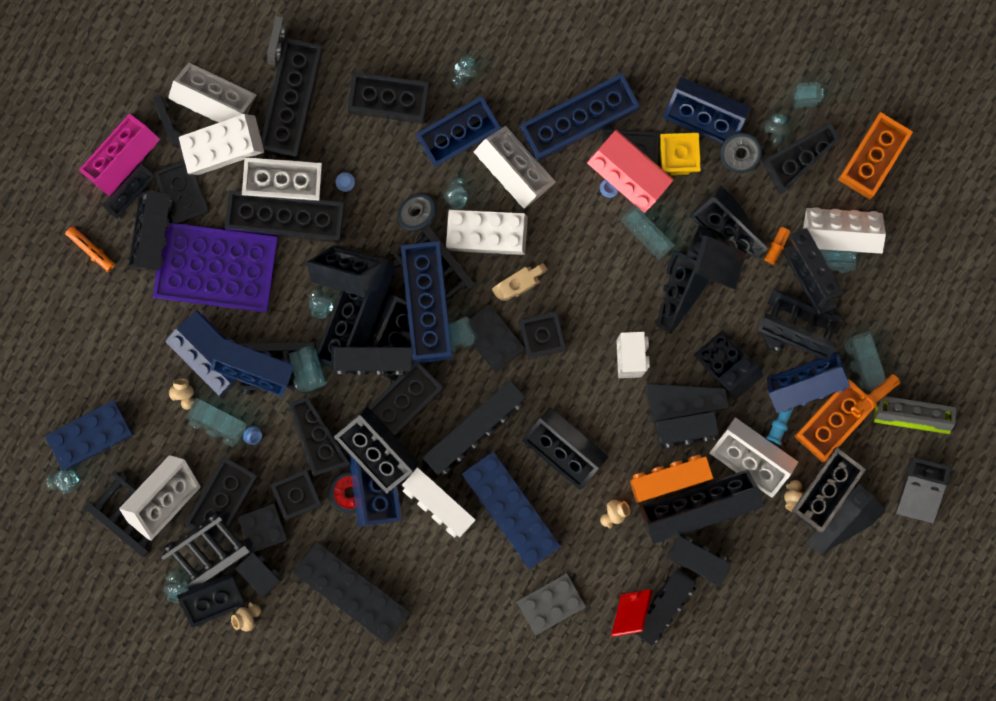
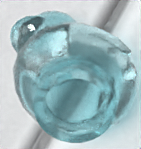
M463 56L460 58V62L454 66L456 76L451 80L456 88H462L465 85V78L477 75L475 59Z
M776 113L765 122L764 130L766 133L771 132L774 134L771 138L773 145L781 146L784 141H787L783 135L787 134L789 127L786 123L787 117Z
M459 177L451 179V188L444 194L445 201L454 209L464 207L468 196L467 190L463 186L464 180Z
M315 288L308 295L311 298L309 308L312 311L313 317L323 319L332 310L333 301L331 298L324 297L322 289Z
M61 470L54 477L52 475L47 476L46 486L51 490L58 488L65 494L71 493L78 483V476L72 470L68 472Z
M171 571L168 577L165 578L169 581L165 585V592L168 601L179 603L177 595L189 589L186 586L187 582L180 583L181 574L178 571Z

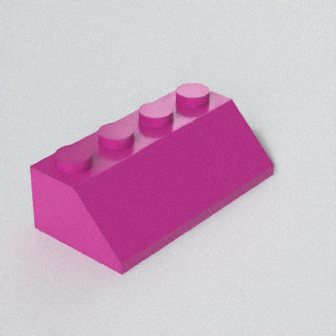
M128 114L79 171L110 196L122 181L129 176L131 171L143 161L146 154L156 146L160 139L131 114Z

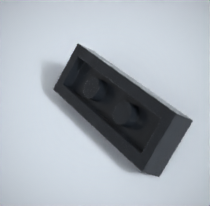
M139 163L102 206L118 219L155 176Z

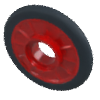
M351 471L339 474L333 479L329 488V498L337 510L353 514L356 513L355 498H348L344 494L346 488H353Z

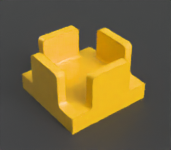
M699 133L660 134V166L662 170L670 173V175H689L690 172H700Z

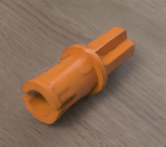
M784 227L779 229L774 241L770 243L771 247L764 258L766 262L772 265L776 264L781 251L785 249L784 245L790 235L788 229Z

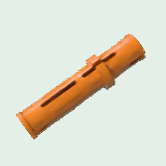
M71 226L66 231L65 235L85 251L93 262H97L106 272L113 269L115 262L109 259L101 248L98 249L74 226Z
M893 374L890 375L871 393L865 394L862 400L851 408L852 413L859 418L867 410L874 408L880 399L900 384L898 377Z

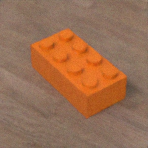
M880 112L838 180L866 198L871 199L913 132Z
M850 379V387H847L842 392H834L794 435L821 462H825L835 447L838 448L874 409L870 408L859 418L852 413L851 408L862 400L865 393Z
M699 454L688 458L689 462L683 463L682 460L669 464L670 468L664 469V466L651 470L652 473L648 475L645 472L635 474L633 479L630 480L636 503L713 479L707 458H701Z

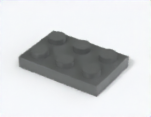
M275 17L267 51L268 64L274 66L276 61L280 60L282 43L287 33L283 17Z
M567 573L517 601L535 636L586 607Z

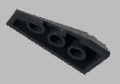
M721 185L708 194L689 216L699 226L719 234V239L723 241L728 239L734 242L736 248L754 258H757L769 249V245L738 202Z
M677 250L674 251L667 267L666 274H669L668 285H664L663 289L666 292L665 302L661 303L657 327L670 334L673 333L709 282V279L693 273L696 260L687 257L686 254Z
M856 484L823 533L815 531L806 543L822 555L873 525L885 509L864 487Z

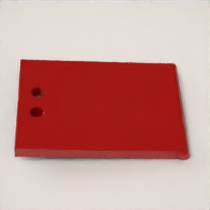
M651 589L621 594L611 633L612 637L644 631L652 595Z

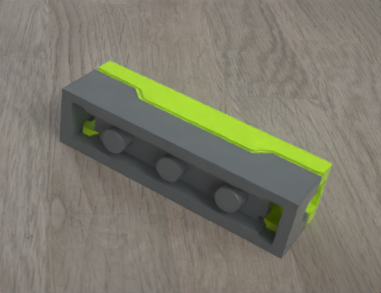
M884 396L876 403L874 411L875 423L950 434L955 426L956 407Z

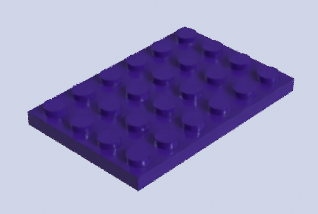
M169 223L168 229L165 230L164 234L166 246L162 249L161 254L164 258L162 268H159V271H156L153 298L263 313L268 312L278 237Z

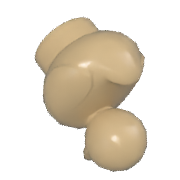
M187 379L174 380L173 386L169 390L170 398L173 401L181 400L183 409L189 410L193 408L196 399L191 398L194 390L189 385V381Z
M793 480L790 484L786 485L789 491L784 495L785 507L791 512L803 495L800 492L802 484L798 480Z
M611 500L607 503L608 513L602 515L600 521L603 526L610 529L613 527V523H622L625 517L630 515L629 505L625 501Z
M249 602L248 608H239L236 614L231 616L233 627L236 630L251 631L256 625L254 624L253 617H257L261 613L260 606Z

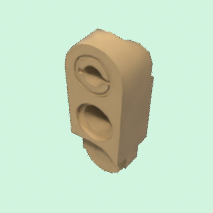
M544 263L534 269L525 267L492 288V291L497 298L503 301H507L514 296L518 297L540 283L537 277L548 269Z

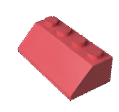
M617 129L587 162L644 213L657 201L674 180Z

